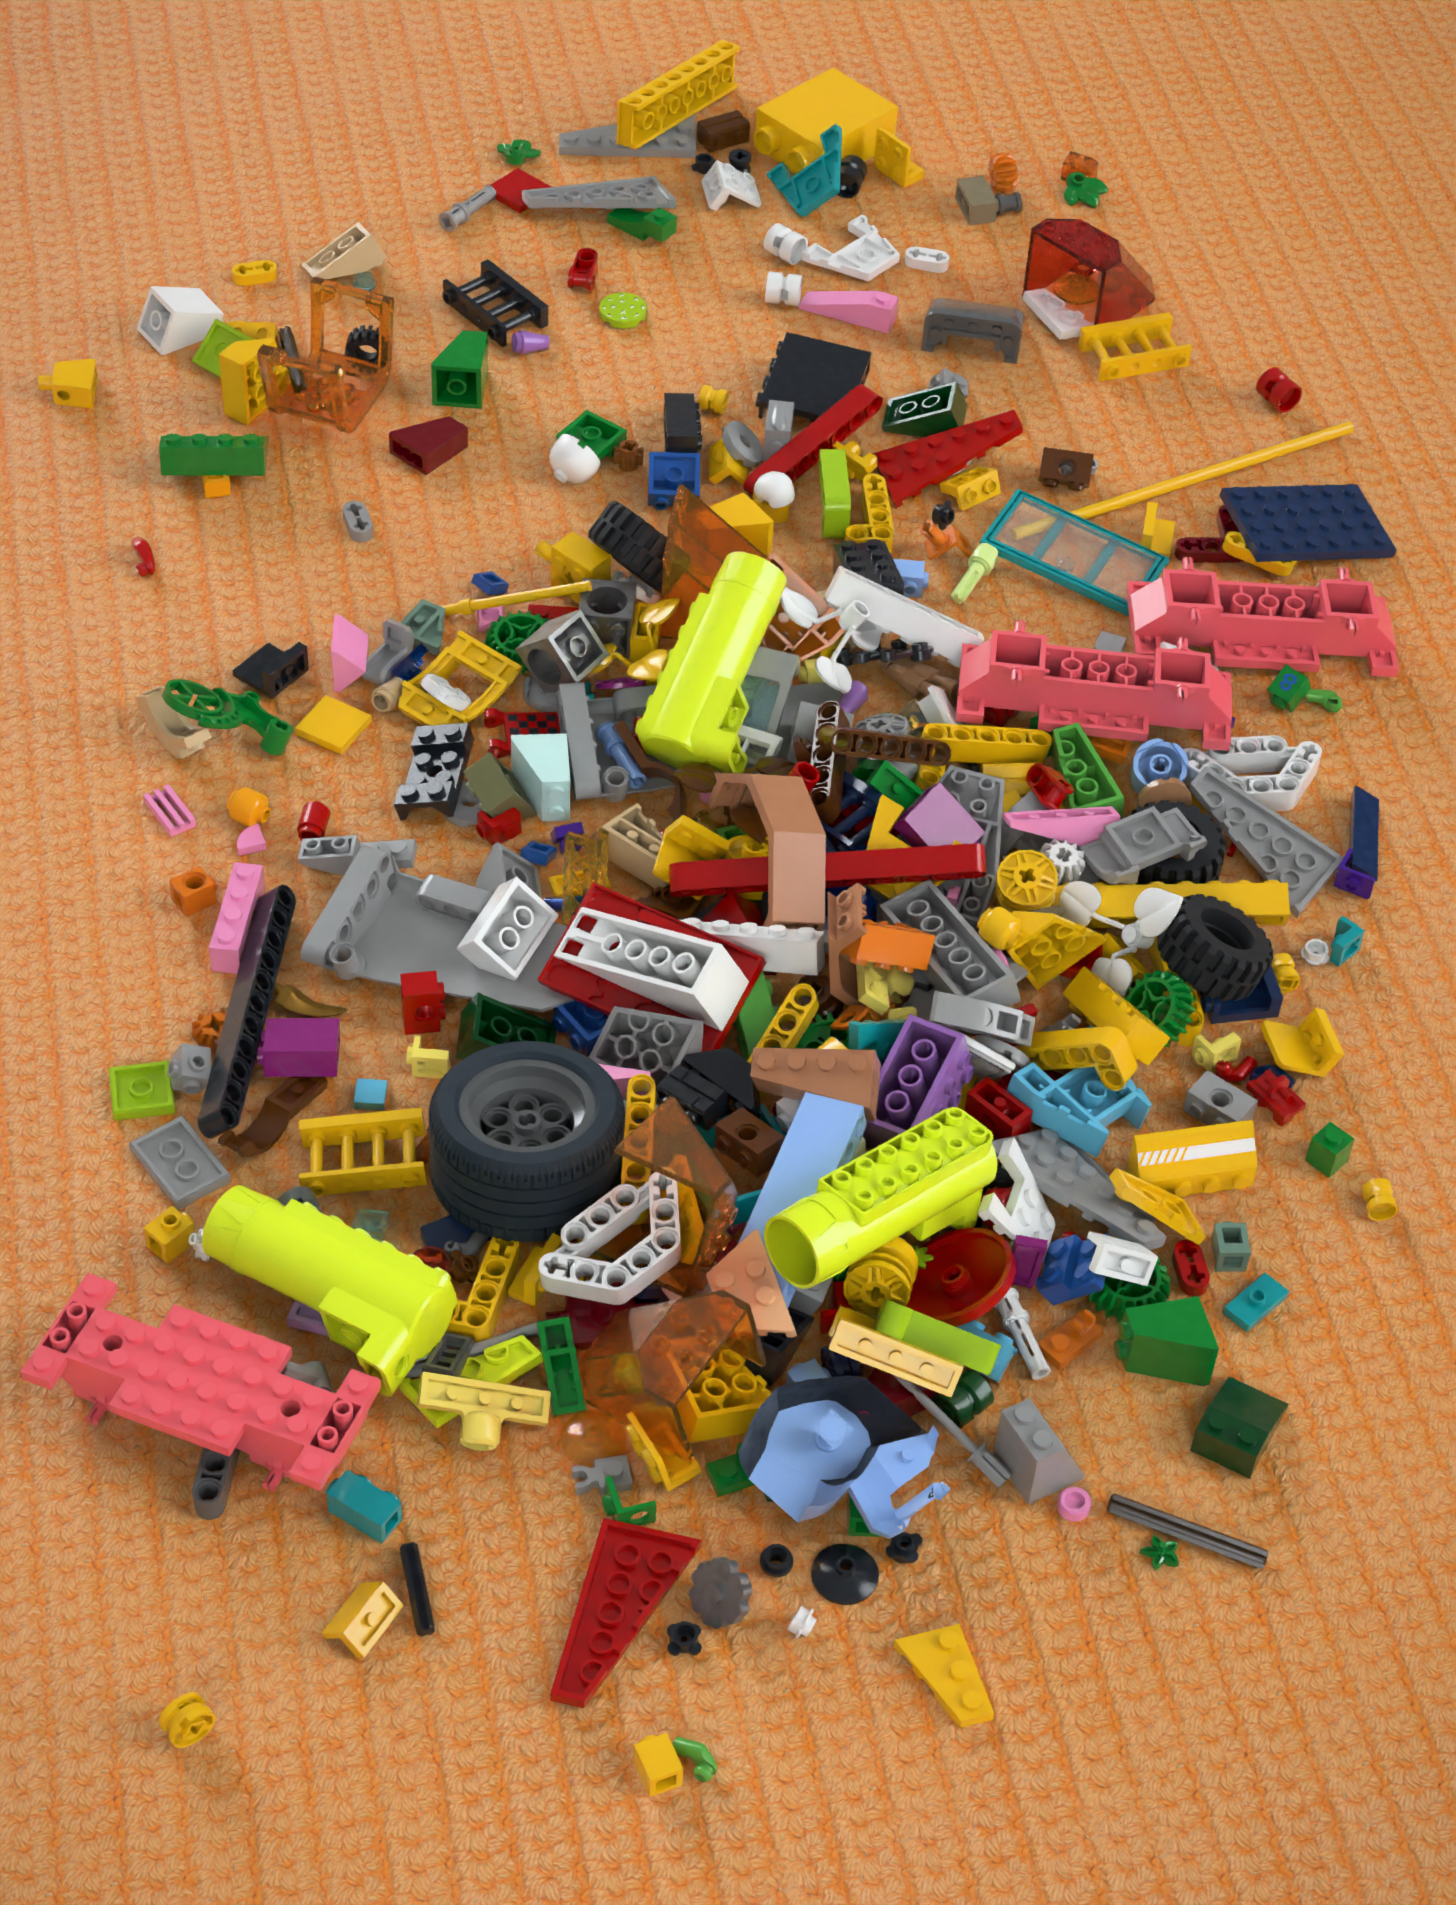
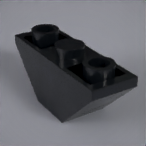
M730 1048L686 1054L683 1060L689 1067V1070L727 1091L728 1098L734 1102L732 1104L734 1109L738 1110L742 1107L758 1119L760 1118V1092L750 1077L751 1064Z

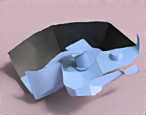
M840 1376L808 1379L777 1387L759 1407L738 1453L741 1465L748 1479L797 1523L829 1512L848 1492L870 1533L888 1539L902 1533L907 1527L910 1518L934 1498L941 1500L951 1490L944 1482H934L899 1509L892 1508L890 1495L929 1466L939 1433L934 1425L929 1433H927L865 1377ZM859 1410H866V1411H868L871 1415H867V1414H856V1413H857Z

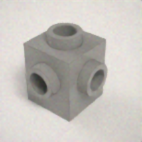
M181 1043L172 1055L168 1066V1076L172 1080V1089L183 1091L186 1094H201L207 1086L212 1068L211 1048Z

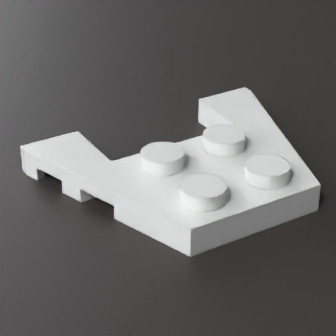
M862 214L848 223V231L860 237L859 239L834 254L815 243L801 252V260L858 279L870 281L897 264L900 254L886 238H881L877 234L878 229L874 225L870 226L867 223L868 218Z
M1013 1137L1003 1141L998 1155V1159L1014 1180L1006 1208L996 1194L991 1193L983 1197L978 1215L984 1221L990 1219L995 1224L993 1229L999 1235L1005 1233L1013 1240L1011 1241V1246H1013L1017 1234L1048 1240V1250L1056 1226L1055 1220L1046 1205L1017 1141Z

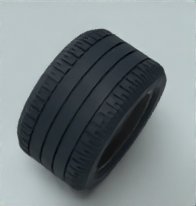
M518 1041L498 1044L480 1050L457 1063L437 1084L429 1106L430 1175L434 1191L442 1206L450 1215L466 1227L489 1237L501 1238L504 1241L514 1240L516 1242L532 1243L548 1241L552 1233L561 1236V1230L565 1224L621 1184L625 1107L617 1084L605 1069L590 1058L570 1048L546 1042Z

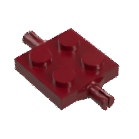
M615 1282L612 1283L610 1286L620 1287L623 1285V1283ZM565 1295V1310L547 1311L546 1320L569 1317L575 1349L636 1343L637 1332L635 1322L637 1316L655 1315L656 1309L654 1301L635 1303V1300L631 1298L624 1304L612 1305Z

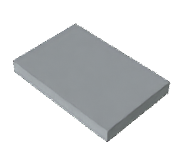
M183 1116L129 1143V1149L177 1210L231 1182V1175Z

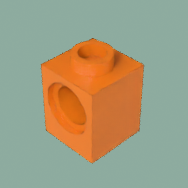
M200 866L169 880L171 899L185 917L216 903V881L211 874L207 875Z

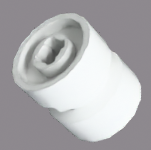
M776 223L768 230L763 247L764 250L774 256L780 257V259L791 265H796L801 261V252L808 248V240L795 231L792 232L786 226Z
M769 271L765 303L779 304L781 301H784L785 305L799 307L802 275L788 274L787 277H784L780 272Z

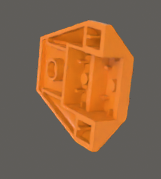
M772 551L765 558L784 573L788 589L803 595L813 603L818 613L817 618L835 612L776 553ZM780 599L777 611L772 617L759 646L799 655L801 662L833 645L845 630L839 625V615L820 624L813 623L810 628H804L788 617Z

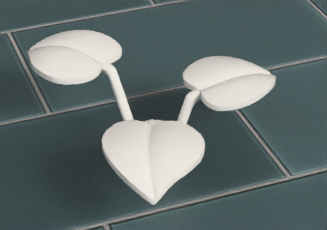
M785 587L780 598L781 604L788 617L796 624L804 628H810L813 623L820 624L838 615L840 616L839 625L847 632L831 656V659L820 656L815 661V669L820 678L829 686L841 691L843 694L848 693L852 685L851 675L844 665L836 663L837 656L850 636L853 642L860 648L869 652L875 651L879 646L883 632L877 629L874 623L869 621L863 623L869 617L870 611L860 600H854L846 609L840 607L835 612L817 618V610L811 601Z
M1074 881L1064 886L1060 896V908L1064 912L1063 918L1084 927L1089 924L1091 917L1096 920L1123 930L1122 939L1128 948L1113 953L1111 960L1104 957L1098 958L1093 964L1091 971L1124 997L1129 991L1128 987L1132 984L1133 971L1126 960L1119 959L1118 957L1130 952L1135 953L1137 948H1150L1154 943L1155 937L1161 935L1174 920L1182 904L1183 897L1160 888H1148L1141 892L1134 905V913L1138 920L1135 924L1124 925L1095 913L1094 911L1101 904L1099 891L1090 883Z

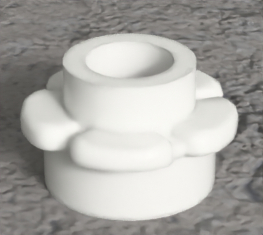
M1309 940L1305 948L1301 949L1302 958L1310 965L1325 964L1329 960L1328 946L1322 940Z
M800 1606L787 1628V1630L795 1634L794 1638H799L801 1634L805 1637L809 1635L817 1620L811 1616L814 1612L813 1608L808 1610Z

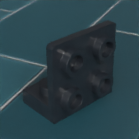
M298 642L284 652L267 643L233 669V676L273 699L309 670L307 646Z

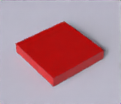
M519 168L490 185L496 191L495 199L519 213L530 208L522 200V190L551 187Z

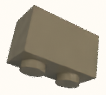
M984 176L957 179L955 199L968 224L977 225L996 222V214L1000 210L999 200L994 197L992 187L988 185Z

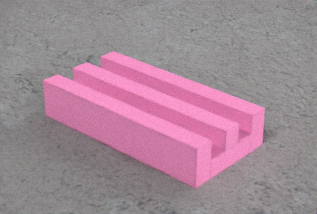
M169 784L163 786V791L159 789L154 790V795L152 796L149 793L143 795L144 803L170 837L196 827L194 816ZM159 801L162 804V806L167 811L168 815L176 822L178 826L174 827V825L167 818V816L160 809L156 802Z

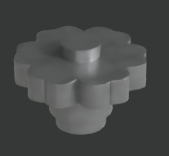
M717 1557L711 1561L699 1563L697 1569L691 1575L695 1585L689 1591L693 1611L702 1613L703 1623L715 1629L741 1623L744 1616L749 1612L747 1601L752 1595V1585L748 1575L743 1572L739 1573L738 1563L735 1560H729L727 1557Z

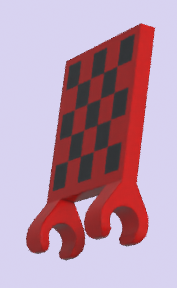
M495 708L485 709L486 718H484V725L486 728H495L504 724L506 742L500 739L489 740L490 749H488V753L490 752L497 759L511 755V735L561 734L557 712H502Z

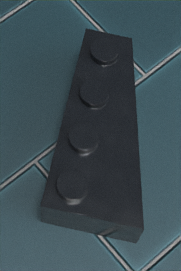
M664 393L665 452L697 453V450H702L699 403H695L694 393Z

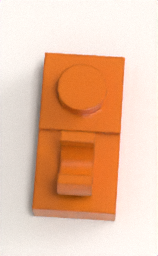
M1087 736L1100 757L1122 765L1124 764L1132 741Z
M1087 1309L1084 1311L1080 1310L1063 1325L1042 1339L1038 1345L1044 1358L1060 1371L1103 1336L1104 1329L1095 1322L1096 1317Z

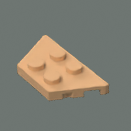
M758 1229L753 1230L706 1274L726 1333H752L753 1335L767 1336L768 1332L785 1333L786 1337L789 1338L796 1337L795 1327Z

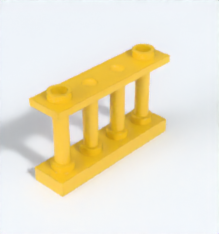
M1170 312L1081 327L1078 348L1081 352L1094 350L1101 361L1098 374L1099 382L1189 366L1192 350L1191 344L1177 346L1171 338L1170 332L1173 317ZM1161 339L1166 348L1155 350L1149 341ZM1139 343L1144 352L1132 354L1127 344ZM1116 346L1122 356L1110 358L1105 348Z
M422 1107L299 1120V1132L303 1148H310V1172L299 1173V1182L301 1187L310 1188L314 1192L315 1197L427 1185L424 1161L416 1162L415 1137L426 1136ZM403 1138V1163L385 1165L384 1140ZM372 1142V1166L354 1168V1143ZM341 1145V1169L323 1171V1146Z
M842 1305L839 1306L828 1336L832 1337L828 1347L829 1350L952 1397L964 1368L962 1364L873 1329L876 1321L875 1318Z

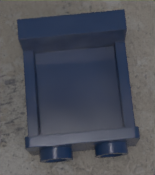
M1272 966L1269 967L1252 993L1243 999L1224 1001L1220 1000L1219 997L1212 998L1207 996L1205 992L1199 991L1202 1011L1207 1013L1211 1024L1278 1017L1283 1001Z

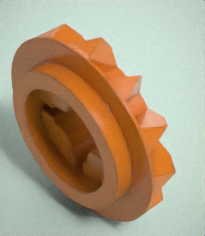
M223 1008L219 1012H213L210 1009L208 1014H199L198 1020L192 1022V1036L200 1046L217 1049L226 1017ZM213 1024H217L220 1027L219 1034L212 1028Z

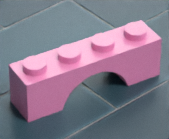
M234 862L209 946L212 971L238 973L248 936L251 915L258 898L264 895L265 891L263 865Z

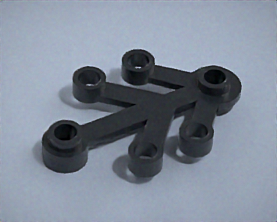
M901 639L891 640V648L881 647L880 641L878 648L873 652L860 651L850 653L849 648H842L836 662L847 667L853 665V659L855 664H863L881 659L882 662H889L909 656L910 660L914 662L932 659L931 653L934 652L933 646H928V642H916L907 645Z

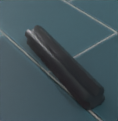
M415 1542L404 1543L400 1546V1555L416 1633L419 1636L431 1635L435 1631V1624L418 1544Z

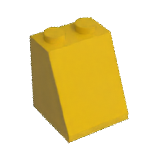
M744 492L692 514L690 553L705 568L721 567L725 557L732 552H746L765 559L772 552L774 521Z

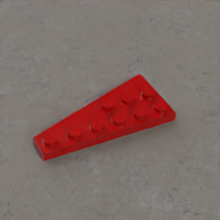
M1011 410L872 454L877 457L876 468L879 475L884 477L887 492L895 509L903 505V500L910 496L913 498L922 494L921 490L930 484L937 485L967 467V462L973 458L980 459L986 455L985 451L994 446L1000 447L1023 433V425L1015 410Z
M603 1518L551 1689L550 1701L580 1708L586 1707L700 1550L702 1540Z

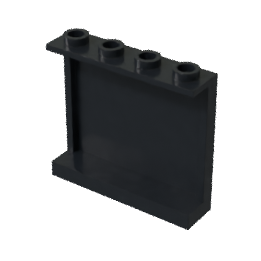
M786 332L784 340L778 342L776 349L777 358H772L770 375H765L762 386L763 393L759 392L757 395L756 407H759L758 418L762 419L765 410L768 409L769 400L794 402V416L815 421L856 386L865 384L870 371L872 352Z

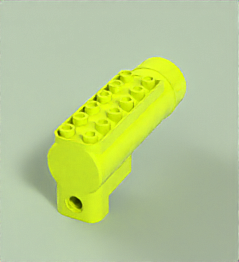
M746 552L729 553L711 584L709 594L699 592L696 601L692 602L689 608V617L685 625L683 624L680 627L678 641L675 647L669 651L667 665L664 671H661L658 675L657 687L653 695L651 694L648 697L646 711L636 724L635 732L638 734V739L646 754L652 755L675 768L689 763L700 762L713 765L723 773L744 772L749 760L746 753L742 751L738 733L750 707L741 689V685L766 629L777 611L780 598L787 585L786 576L777 566L754 554Z
M957 1107L947 1108L818 1179L816 1193L798 1200L770 1218L766 1223L764 1241L767 1253L774 1267L793 1286L808 1289L843 1272L857 1260L907 1231L918 1240L923 1241L948 1225H951L956 1230L973 1228L977 1223L983 1187L990 1184L997 1173V1156L992 1144V1132L964 1110Z
M238 1185L232 1187L220 1197L212 1208L204 1226L202 1247L206 1255L229 1266L238 1274L257 1280L319 1312L330 1340L357 1353V1359L359 1364L363 1366L365 1374L381 1379L382 1387L378 1393L388 1397L393 1395L417 1360L431 1353L434 1347L441 1341L449 1326L453 1311L458 1305L456 1293L450 1281L451 1276L445 1270L439 1267L433 1269L425 1265L417 1256L413 1254L407 1256L399 1252L391 1243L387 1241L379 1242L371 1238L363 1229H353L345 1225L340 1218L334 1215L327 1216L319 1212L315 1206L308 1202L302 1204L291 1199L284 1206L276 1199Z

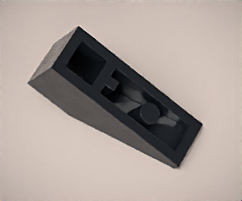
M788 1307L797 1336L789 1338L786 1337L785 1333L768 1332L767 1336L756 1335L751 1341L744 1365L755 1376L760 1375L767 1382V1385L772 1386L785 1371L812 1326L814 1317Z

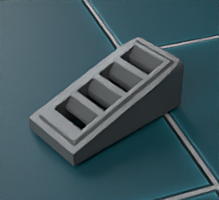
M445 1332L441 1341L434 1347L424 1363L422 1372L460 1377L474 1345V1338Z

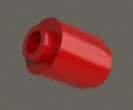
M314 801L303 806L297 826L298 837L301 841L306 838L325 836L331 813L323 803Z

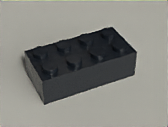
M870 539L863 543L843 541L841 544H833V575H835L838 567L842 566L901 595L904 594V582L885 541Z

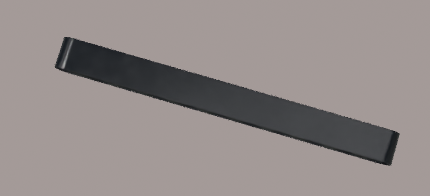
M283 884L260 896L255 906L198 1116L199 1129L209 1139L225 1133L228 1129L235 1128L240 1121L262 1037L261 1033L264 1029L296 905L293 891Z

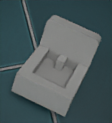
M943 368L938 375L935 374L929 382V387L933 388L957 381L964 398L968 397V381L963 376L955 374L946 368Z

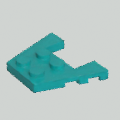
M834 124L820 134L825 154L793 177L790 175L788 166L783 162L766 173L768 178L775 183L778 190L784 194L787 201L802 217L807 216L840 192L842 129L837 124Z
M885 1019L880 1022L864 1020V1022L851 1021L849 1022L848 1048L861 1050L867 1046V1050H875L882 1068L906 1020Z

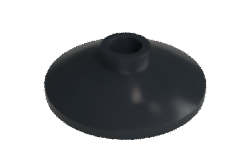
M836 1544L825 1548L816 1556L812 1564L811 1579L817 1592L828 1601L841 1605H852L860 1603L872 1595L878 1584L879 1571L873 1557L864 1549L851 1544ZM846 1566L851 1569L846 1571L841 1569L840 1567Z

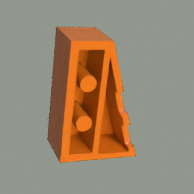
M862 919V926L867 928V933L840 951V953L850 956V962L867 966L868 961L874 962V966L890 970L892 965H896L897 970L914 973L915 969L927 970L935 936L903 923L896 922L895 925H889V922L886 921L877 923L869 919Z

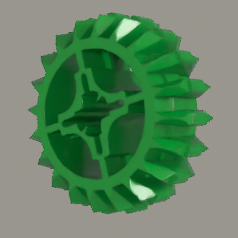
M518 610L517 614H512L508 611L507 617L499 615L497 621L491 622V626L486 632L485 645L521 665L523 668L521 673L524 675L525 671L529 670L515 649L549 620L548 618L542 619L540 613L533 616L530 610L526 614L521 613L520 610Z
M1155 970L1153 974L1145 973L1143 980L1136 979V986L1134 988L1128 987L1130 993L1128 997L1124 998L1170 1037V1040L1164 1047L1169 1048L1171 1040L1179 1042V1034L1187 1033L1185 1029L1186 1024L1193 1023L1191 1018H1189L1190 1014L1196 1012L1194 1007L1191 1006L1196 999L1191 995L1192 989L1184 982V979L1171 972ZM1169 991L1170 995L1165 997L1163 992Z
M1158 1257L1148 1286L1106 1276L1103 1290L1088 1295L1089 1303H1096V1312L1106 1311V1319L1111 1316L1117 1317L1119 1324L1123 1319L1125 1308L1166 1302L1171 1292L1170 1276L1167 1275V1266H1161Z

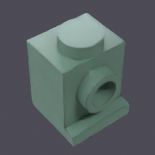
M1230 1221L1215 1223L1211 1236L1215 1272H1246L1251 1255L1246 1223Z

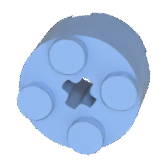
M1152 739L1143 743L1138 748L1130 771V782L1137 794L1147 784L1160 778L1162 780H1170L1169 777L1185 783L1188 772V758L1178 744L1163 741L1164 739Z

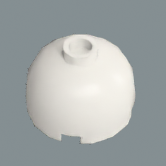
M562 434L551 448L549 455L550 465L554 471L555 478L560 482L566 483L567 481L571 484H582L598 471L601 463L597 455L587 445L583 449L577 444L580 440L568 434Z

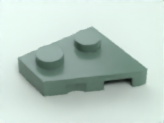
M422 599L401 621V624L412 629L414 635L413 646L437 656L440 654L445 608Z

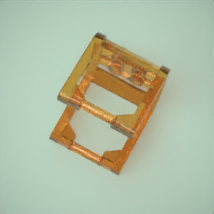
M315 276L310 282L311 339L310 353L307 361L287 356L286 350L265 344L258 350L257 358L266 403L270 412L290 414L336 427L339 431L349 434L357 429L383 392L389 379L392 360L394 298ZM335 293L365 300V309L379 320L378 364L323 349L325 303L334 300ZM284 365L303 370L306 385L316 388L317 391H310L308 393L301 391L298 394L294 392V388L290 383L283 394L279 396L275 367ZM315 374V375H321L322 377H320V378H314V377H312V376ZM343 374L371 381L372 384L366 392L355 389L353 384L344 383ZM355 399L360 400L356 406L349 405L352 404L355 401ZM295 400L306 403L309 412L315 413L321 409L329 411L330 417L335 420L293 409L290 406Z

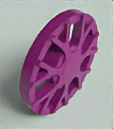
M627 677L595 682L596 689H622L646 685V680Z

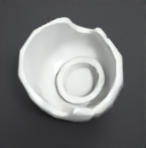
M777 471L765 473L758 478L754 485V493L759 502L762 503L765 500L772 508L784 507L794 500L793 483L784 473Z

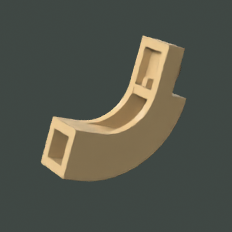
M158 686L136 696L139 707L151 730L160 743L175 757L182 759L205 748L203 742L212 738L208 728L193 726L184 715L176 712L165 703L162 698L165 686Z

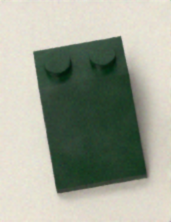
M955 381L888 399L882 424L883 432L927 437L963 426L967 403L958 382Z
M477 993L461 1012L455 1058L463 1060L485 1048L509 1042L537 1041L555 1044L556 1029L553 1023Z
M1229 1377L1211 1401L1195 1430L1190 1451L1250 1479L1289 1404Z

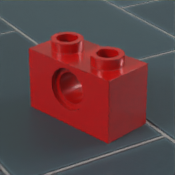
M436 970L400 974L402 1017L405 1035L441 1032L440 1020L446 1019L444 1001L440 1002V1000H445L444 983L437 981Z
M988 1076L967 1092L964 1111L988 1128L995 1137V1140L1029 1133L1033 1110Z

